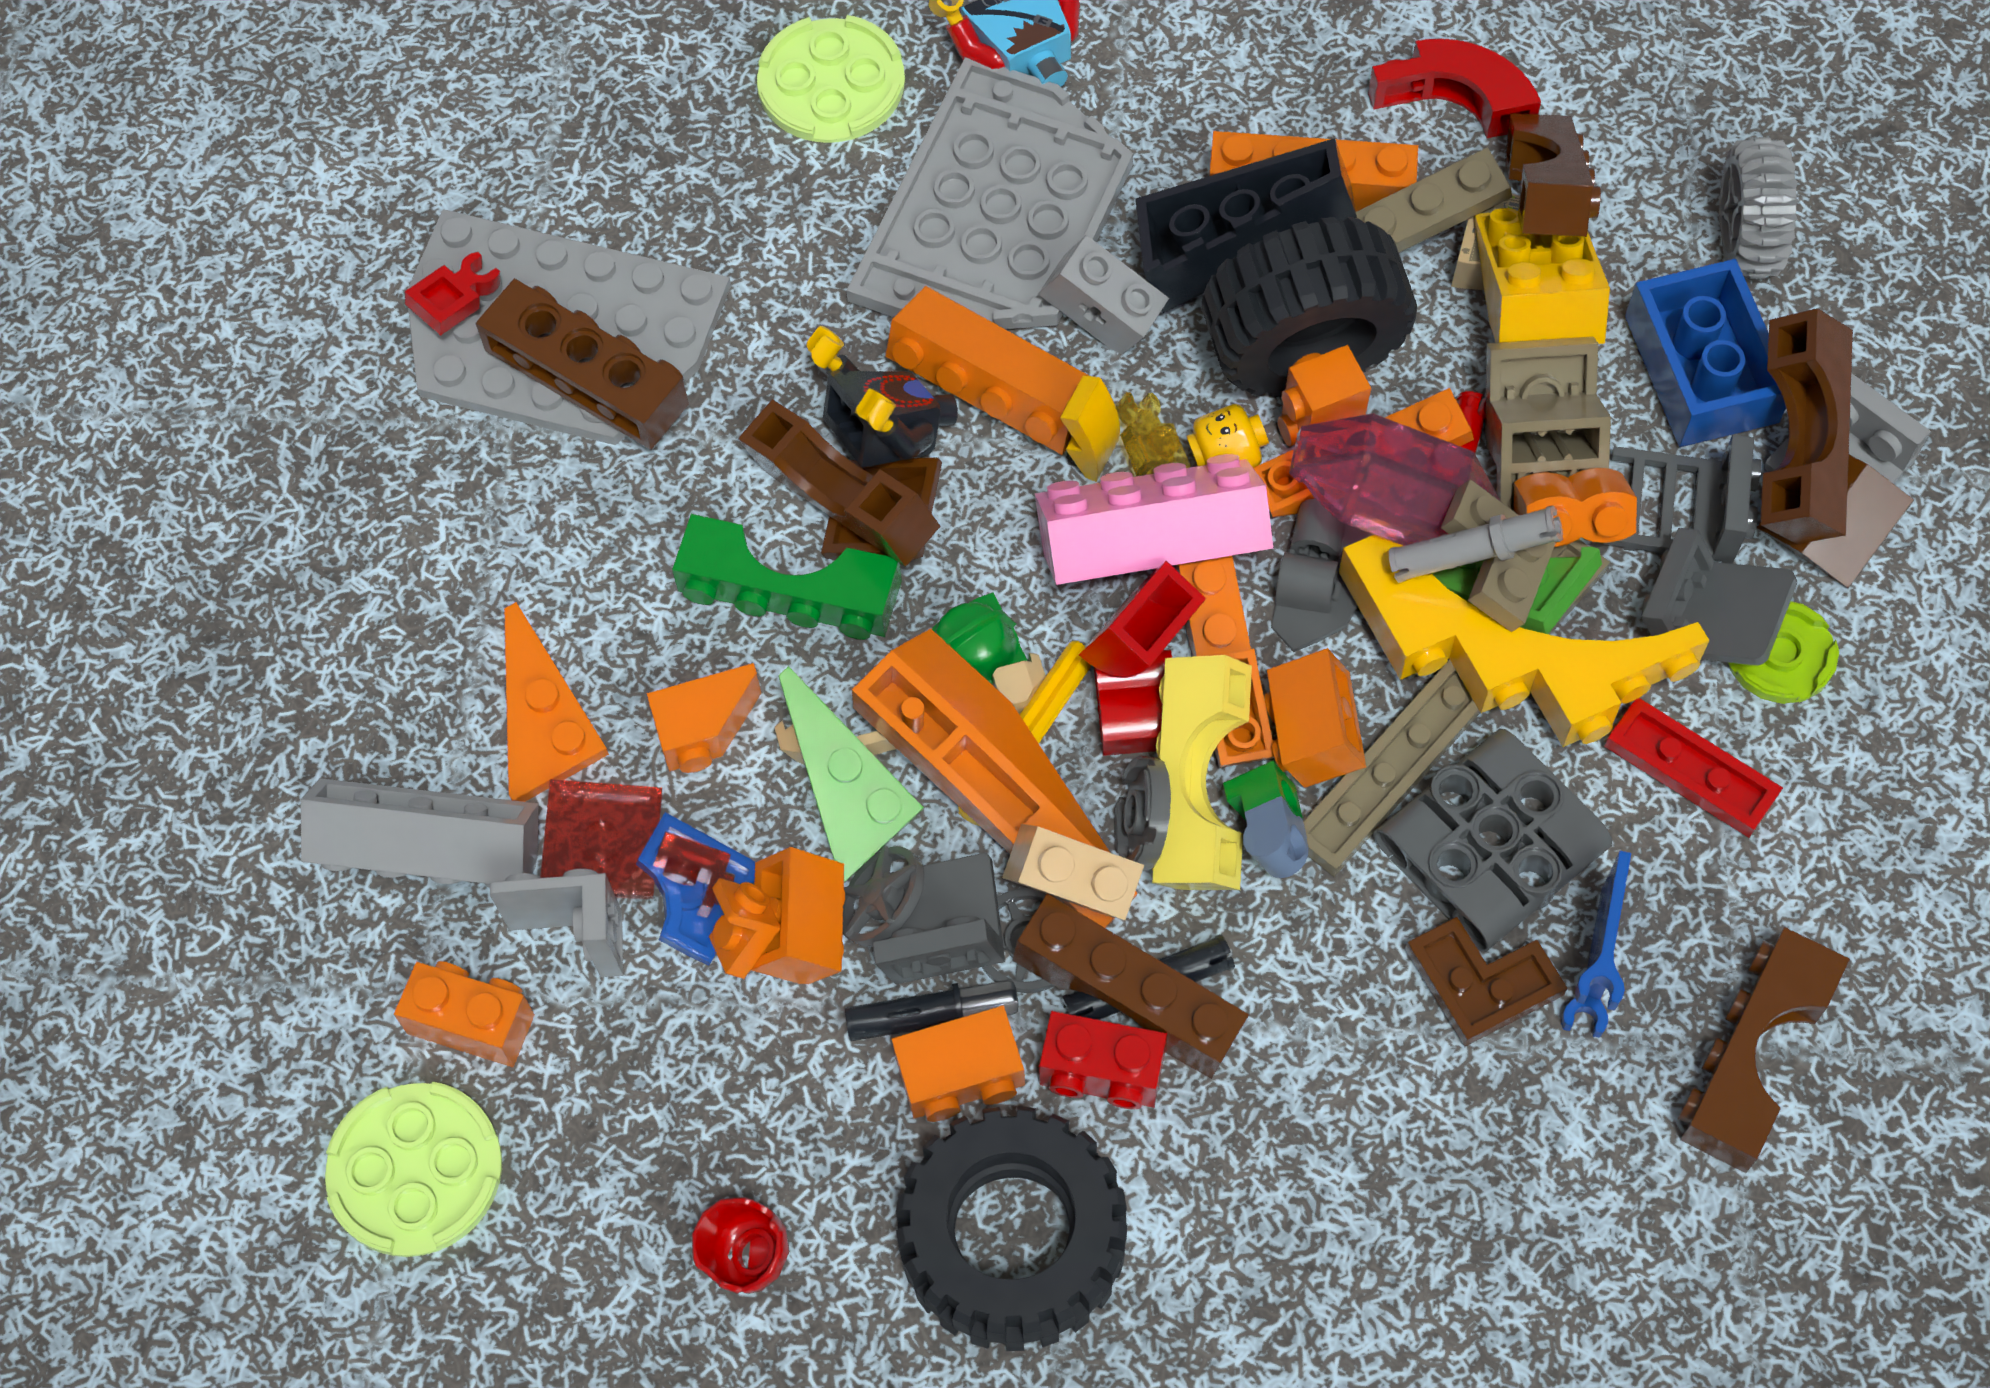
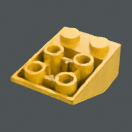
M1499 208L1490 213H1479L1474 216L1488 319L1496 343L1594 337L1598 344H1605L1610 287L1588 232L1587 237L1522 234L1518 211L1511 208Z

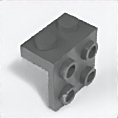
M1678 528L1670 549H1666L1662 555L1660 573L1652 593L1647 594L1643 601L1642 620L1651 636L1660 635L1699 622L1710 640L1701 659L1761 665L1770 656L1796 589L1797 579L1794 572L1790 569L1714 562L1699 530Z

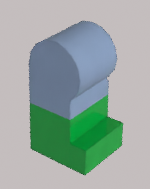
M1274 761L1224 782L1227 802L1247 822L1243 835V845L1246 851L1268 874L1275 878H1286L1297 873L1307 860L1308 843L1294 783Z

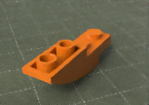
M1448 388L1352 432L1350 425L1347 424L1253 469L1266 484L1268 506L1272 516L1278 517L1298 514L1301 503L1309 499H1324L1336 503L1426 472V461L1474 440L1472 430L1451 389Z
M1226 556L1176 565L1177 571L1206 598L1185 624L1192 657L1227 655L1252 666L1249 722L1233 729L1219 742L1215 748L1219 767L1274 759L1273 740L1255 650L1251 649L1233 557Z

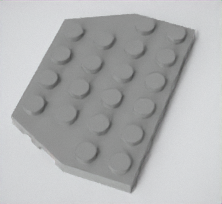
M965 57L846 290L848 302L895 317L927 286L1004 329L1057 326L1063 313L1038 293L1062 257L1085 235H1088L1097 242L1133 166V153L1118 139L1110 137L1105 132L1104 126L1093 116L1086 117L1069 101V94L1058 84L1052 82L1042 84L1037 77L1015 70L1009 71L1006 67L991 69Z
M443 209L408 289L443 265L453 273H456L461 269L462 260L474 252H479L482 255V269L476 272V274L485 275L492 269L497 268L500 270V286L495 292L480 296V309L441 336L408 308L417 390L422 398L616 445L626 436L625 434L486 352L475 324L477 320L515 278L531 288L534 286L542 287L556 299L559 305L571 312L580 310L586 313L598 324L600 329L614 337L617 335L627 337L636 344L641 353L658 362V360L662 359L671 363L681 372L684 380L687 381L700 368L731 288L730 277ZM551 333L541 334L537 338L548 336ZM592 357L584 358V359H581V360L578 361V362H580V363H582V362H587V361H590V360L593 359V358H592ZM636 382L624 383L620 387H630L634 385Z

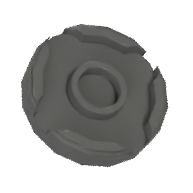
M1139 755L1129 762L1123 773L1122 784H1130L1127 798L1119 797V801L1116 803L1114 834L1116 851L1119 856L1143 864V871H1148L1156 865L1166 841L1170 819L1171 790L1169 773L1165 762L1158 757Z

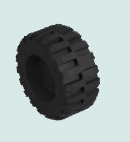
M1335 217L1320 218L1319 222L1308 224L1304 221L1291 225V229L1279 233L1276 230L1263 236V240L1252 245L1249 243L1239 249L1237 256L1233 259H1226L1218 267L1216 275H1211L1202 298V312L1222 373L1227 377L1228 381L1242 391L1246 390L1253 395L1262 396L1264 393H1269L1272 397H1281L1282 391L1286 389L1289 367L1308 354L1319 353L1322 355L1348 345L1364 373L1367 367L1372 364L1378 365L1387 359L1391 350H1398L1405 342L1406 335L1410 334L1413 329L1418 308L1395 241L1385 230L1369 221L1364 223L1359 218L1347 217L1344 221H1338Z
M1000 1106L983 1109V1120L972 1124L969 1123L966 1116L955 1120L949 1124L950 1135L943 1140L939 1136L934 1135L922 1147L924 1154L920 1163L911 1162L904 1176L906 1186L904 1194L898 1195L896 1206L898 1221L896 1235L902 1265L908 1283L912 1284L919 1303L927 1313L932 1311L939 1318L940 1326L954 1336L960 1331L970 1336L971 1344L987 1349L990 1347V1342L1006 1344V1351H1025L1024 1343L1039 1340L1043 1348L1059 1342V1334L1071 1328L1076 1333L1089 1323L1090 1313L1096 1307L1102 1309L1112 1295V1285L1115 1279L1120 1277L1123 1267L1127 1240V1205L1124 1190L1118 1187L1117 1171L1109 1157L1101 1158L1097 1153V1142L1085 1131L1080 1132L1077 1136L1070 1132L1069 1120L1052 1113L1048 1122L1037 1119L1036 1108L1018 1106L1017 1116H1001ZM1004 1178L1028 1179L1047 1187L1061 1200L1069 1221L1068 1241L1059 1259L1044 1271L1021 1279H1000L976 1270L968 1264L961 1254L955 1237L956 1219L963 1202L981 1186Z

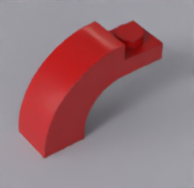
M1455 39L1415 41L1412 59H1394L1381 65L1372 66L1368 90L1373 110L1426 99H1441L1456 103L1466 108L1478 119L1486 139L1508 135L1510 113L1539 114L1541 99L1531 81L1512 62L1483 46Z

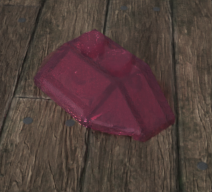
M1374 413L1304 425L1298 431L1289 473L1298 482H1304L1314 498L1339 522L1403 546L1448 534L1441 529V526L1457 488L1470 479L1500 501L1473 451Z

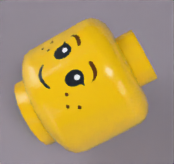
M1232 404L1198 417L1193 423L1194 433L1186 436L1197 466L1207 465V459L1217 455L1234 454L1239 456V460L1247 459L1254 468L1262 462L1260 447L1269 444L1259 415L1256 414L1248 418L1244 408L1238 404Z

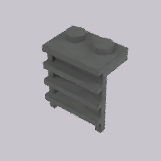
M1732 434L1722 461L1614 446L1611 461L1632 463L1630 487L1637 497L1636 533L1626 539L1603 544L1624 547V550L1628 551L1639 549L1663 555L1666 549H1670L1673 542L1671 532L1677 470L1696 472L1691 529L1700 531L1713 560L1733 564L1744 539H1752L1754 537L1757 525L1758 507L1749 506L1750 491L1756 492L1761 475V459H1753L1754 437ZM1645 465L1664 468L1658 537L1638 535Z

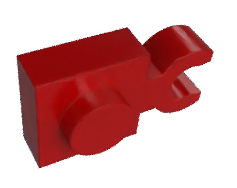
M479 252L471 253L462 260L461 269L456 273H453L443 265L405 291V305L441 336L480 309V296L489 295L499 288L500 270L494 268L485 275L476 274V272L482 269V255Z

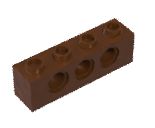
M514 278L475 323L486 352L650 450L654 448L689 405L683 375L675 366L662 359L658 360V362L641 353L636 344L623 335H617L616 337L600 329L598 324L586 313L580 310L571 312L564 308L542 287L534 286L531 288ZM551 333L548 336L537 338L541 334ZM588 357H592V358H593V359H591L590 361H587V362H582V363L578 362V361H580L581 359H584V358H588ZM636 382L634 385L630 387H620L624 383Z

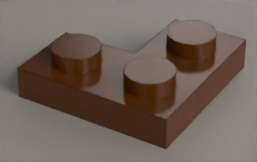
M1458 917L1408 941L1405 948L1464 1047L1564 996L1568 989L1538 940L1487 965Z

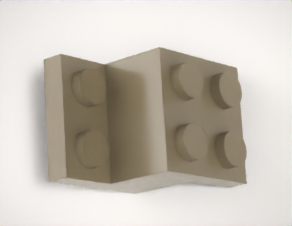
M1594 337L1487 343L1486 446L1497 466L1496 499L1512 511H1514V482L1524 476L1550 472L1569 477L1586 469H1609L1611 416L1597 396L1598 342Z

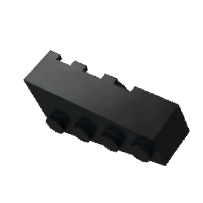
M1335 138L1135 198L1144 274L1151 285L1169 298L1162 309V313L1203 294L1211 275H1216L1218 267L1226 259H1233L1237 256L1239 249L1249 243L1252 245L1263 240V236L1276 230L1279 233L1291 229V225L1304 221L1308 224L1319 222L1320 218L1335 217L1338 221H1344L1347 217L1357 218L1351 181Z

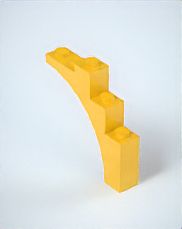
M1393 527L1343 548L1339 574L1400 680L1415 673L1418 676L1432 674L1442 668L1450 659L1480 713L1497 706L1501 710L1510 709L1523 702L1531 692L1562 747L1579 740L1583 744H1589L1601 739L1612 730V725L1621 703H1629L1640 698L1650 690L1652 684L1669 678L1671 682H1676L1694 673L1700 667V660L1710 641L1699 622L1660 635L1618 641L1567 639L1521 627L1510 632L1482 610L1447 589L1431 573L1398 583L1394 576L1395 573L1400 571L1392 572L1389 562V550L1392 547H1401L1406 544Z

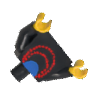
M819 326L807 341L806 346L808 351L811 352L814 363L821 368H827L828 381L823 420L861 467H870L899 460H910L914 457L929 455L935 449L938 427L951 426L956 423L958 407L953 395L932 396L915 375L909 372L860 371L845 355L836 356L844 346V343L835 333L824 326Z

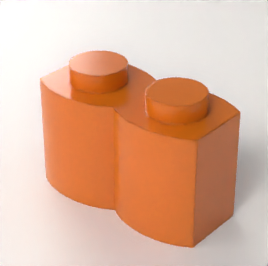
M1591 468L1579 471L1569 477L1557 473L1541 472L1524 476L1514 482V512L1516 514L1523 515L1546 509L1548 506L1556 508L1557 515L1553 516V519L1558 516L1560 517L1563 540L1555 542L1554 547L1570 544L1581 537L1593 542H1615L1626 539L1636 533L1637 497L1623 474L1619 471L1608 468Z

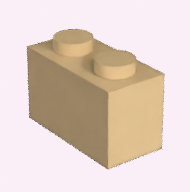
M1021 824L1002 878L1045 894L1048 893L1051 896L1095 912L1126 920L1144 865L1044 828Z

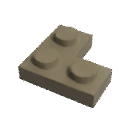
M1470 479L1457 488L1441 529L1451 534L1489 524L1490 517L1503 514L1508 519L1519 515ZM1551 542L1516 551L1514 558L1501 561L1498 556L1485 559L1468 601L1510 632H1513L1525 624L1556 543Z

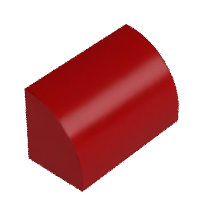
M1165 561L1135 588L1078 655L1090 665L1111 675L1131 677L1141 674L1150 667L1206 598L1170 563Z

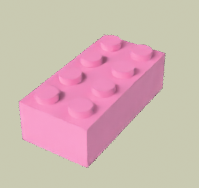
M1234 454L1217 455L1207 459V465L1186 468V465L1182 463L1164 464L1155 467L1154 474L1133 477L1130 472L1110 473L1100 478L1101 483L1079 486L1077 481H1061L1048 485L1047 492L1035 493L1043 553L1056 585L1159 568L1165 561L1171 565H1178L1273 549L1266 484L1247 459L1239 460V456Z

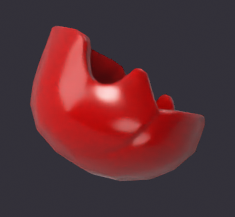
M745 1197L720 1199L702 1212L692 1232V1256L696 1267L707 1274L719 1287L736 1294L741 1292L751 1294L764 1290L779 1277L790 1252L786 1227L781 1219L768 1207ZM750 1242L747 1269L742 1260V1252ZM732 1247V1258L729 1260L728 1254Z

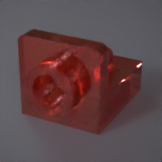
M665 831L653 866L664 869L663 876L676 883L694 886L696 881L706 884L696 915L707 918L714 904L720 906L712 889L719 878L734 882L735 874L726 871L731 854Z

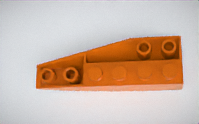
M931 628L891 650L852 689L853 708L1009 854H1011L1021 824L1038 826L1110 852L1013 704ZM1135 891V894H1134L1133 899H1134V898L1137 896V894H1138L1136 891ZM1060 899L1069 907L1104 928H1107L1115 919L1114 917Z

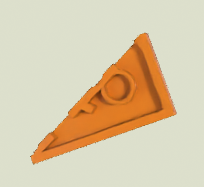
M517 602L504 608L508 790L512 801L526 802L606 757L609 753Z

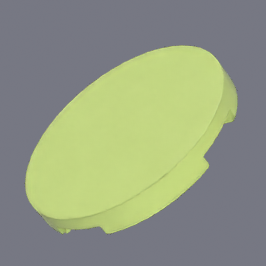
M847 15L846 19L829 18L811 21L810 17L789 25L768 43L758 62V95L767 115L786 132L814 142L833 143L852 140L878 128L897 108L905 86V73L901 53L893 39L875 24L851 15Z
M432 1082V1084H406L390 1089L384 1087L356 1104L334 1131L326 1151L328 1155L325 1172L328 1196L326 1198L330 1209L341 1226L354 1239L374 1251L401 1257L420 1256L440 1251L466 1236L482 1220L492 1205L500 1184L502 1172V1155L498 1136L492 1123L480 1106L466 1094L451 1086Z

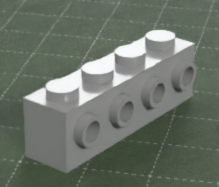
M319 778L301 798V862L321 864L324 869L330 871H345L357 868L374 870L378 875L389 878L409 874L430 877L432 881L440 884L468 881L485 883L490 888L491 882L506 881L508 876L518 873L532 874L535 870L538 858L539 803Z

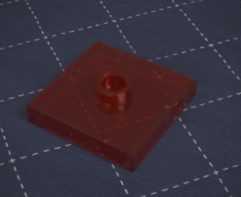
M550 779L540 878L563 877V874L569 870L590 869L598 874H606L616 898L653 899L655 882L636 863L660 821L663 788Z

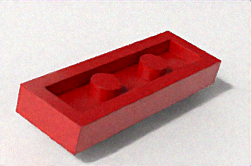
M1640 698L1634 700L1604 745L1608 750L1748 838L1751 837L1783 789L1782 786Z

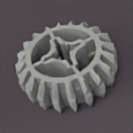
M1750 137L1748 140H1737L1728 151L1727 160L1723 164V177L1720 179L1721 190L1718 197L1723 254L1727 260L1736 259L1743 276L1748 279H1765L1766 276H1778L1788 263V258L1792 253V241L1796 238L1794 229L1795 221L1798 220L1796 216V205L1798 202L1796 187L1798 181L1795 179L1796 165L1792 161V153L1784 140H1771L1770 137Z

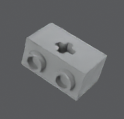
M1085 235L1062 257L1038 293L1108 348L1122 355L1144 338L1169 299L1088 235Z

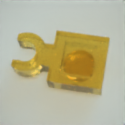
M1126 392L1116 404L1119 419L1127 426L1120 436L1136 477L1154 474L1155 467L1169 463H1182L1186 465V468H1190L1191 466L1174 424L1161 423L1158 415L1161 411V405L1154 393H1147L1137 406L1132 393Z

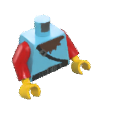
M929 0V7L932 13L938 17L947 18L949 24L946 26V29L962 60L966 57L991 69L1006 67L1009 71L1015 70L1037 77L1042 84L1052 82L1061 87L1066 82L1068 75L1061 63L1071 59V43L1078 37L1080 19L1079 0H976L963 7L961 6L964 0H951L952 6L945 5L941 0Z

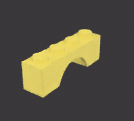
M1227 655L1165 658V674L1161 679L1159 687L1160 699L1163 704L1162 725L1156 741V751L1158 758L1165 762L1169 773L1171 804L1167 837L1161 856L1154 868H1152V883L1173 889L1240 890L1243 833L1234 830L1220 820L1211 807L1206 789L1207 768L1215 748L1229 732L1249 722L1252 666Z

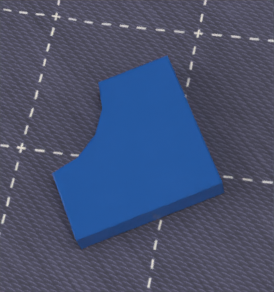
M665 812L639 856L636 865L653 878L663 897L665 921L658 940L709 966L716 954L709 935L713 931L717 920L724 915L712 887L719 878L738 884L743 882L754 884L755 861Z

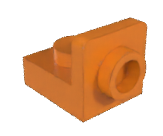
M719 878L712 889L724 915L717 920L709 938L725 973L745 979L781 927L770 906V899L762 889L752 883L743 882L738 884Z

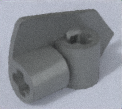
M1309 499L1301 503L1289 553H1284L1280 566L1276 590V607L1271 624L1273 631L1293 652L1318 643L1346 628L1358 608L1357 603L1339 574L1343 548L1391 527L1399 535L1402 527L1400 522L1384 524L1347 523L1346 511L1332 501Z

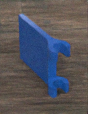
M1619 851L1601 889L1587 970L1582 974L1576 985L1575 998L1568 1003L1562 1014L1561 1025L1563 1030H1571L1576 1013L1586 1012L1595 1021L1593 1037L1600 1038L1608 1025V1014L1601 1001L1605 989L1607 988L1610 995L1607 1008L1609 1010L1615 1011L1624 996V983L1614 963V949L1631 853Z

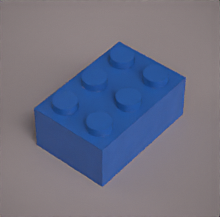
M1736 259L1635 283L1625 319L1679 448L1780 423L1786 405L1777 383L1767 371L1769 333Z

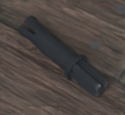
M1010 980L959 988L958 983L952 984L953 990L846 1007L845 1018L849 1040L856 1041L909 1033L1003 1005L1006 1014L1013 1015L1018 1012L1019 1008L1016 986ZM920 1012L919 1014L889 1018L891 1016Z

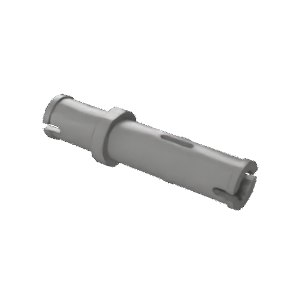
M1548 506L1546 509L1508 519L1503 514L1490 517L1489 524L1401 547H1392L1389 550L1390 567L1392 572L1400 571L1395 573L1394 577L1398 583H1401L1407 579L1452 569L1496 556L1501 561L1514 558L1516 551L1562 541L1563 529L1559 516L1553 519V516L1557 515V510L1554 506Z

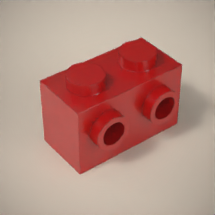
M1051 1011L1039 1065L1040 1085L1049 1087L1051 1092L1064 1097L1081 1098L1084 1094L1107 1098L1108 1103L1124 1109L1135 1110L1140 1109L1142 1106L1155 1108L1166 1051L1167 1033Z

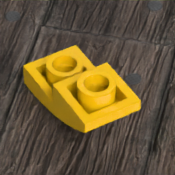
M1082 376L1071 399L1067 402L1060 419L1072 435L1066 451L1085 478L1097 482L1119 441L1120 421L1114 401L1100 377Z

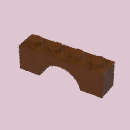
M1510 113L1505 166L1509 179L1521 181L1518 219L1522 234L1587 237L1589 218H1598L1601 189L1600 186H1594L1595 170L1594 168H1589V151L1583 150V134L1576 132L1572 116Z
M1818 308L1769 320L1767 371L1777 383L1785 401L1789 420V443L1785 458L1780 466L1771 472L1763 473L1761 526L1796 544L1846 536L1853 330Z
M773 399L738 438L763 471L905 567L941 527L916 492L881 469L875 475H872L858 467L830 445L807 421Z
M1048 893L1017 940L1012 961L1060 990H1076L1094 996L1117 1008L1144 1029L1167 1033L1165 1053L1211 1079L1249 1016L1248 1013Z
M1786 927L1783 928L1773 944L1765 940L1762 941L1748 969L1749 972L1758 977L1750 993L1741 988L1739 989L1725 1017V1020L1735 1024L1727 1042L1718 1037L1715 1039L1701 1069L1711 1073V1076L1703 1092L1695 1087L1692 1088L1677 1119L1687 1123L1680 1139L1681 1141L1747 1173L1758 1159L1781 1109L1767 1093L1757 1073L1755 1054L1759 1037L1766 1031L1782 1024H1816L1828 1008L1850 958Z

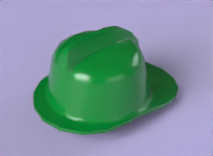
M994 592L949 609L932 628L936 634L991 684L993 683V673L996 668L1028 661L1014 630L1016 623L1002 610Z

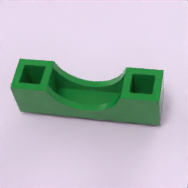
M695 514L690 515L672 568L678 592H682L685 598L694 603L711 605L714 600L734 604L742 613L757 617L764 616L766 611L786 615L787 619L793 624L805 628H815L818 623L836 626L846 636L860 640L870 638L871 634L881 637L886 636L902 582L899 562L888 556L852 548H846L834 562L816 572L804 575L778 573L763 566L753 557L747 546L743 525Z

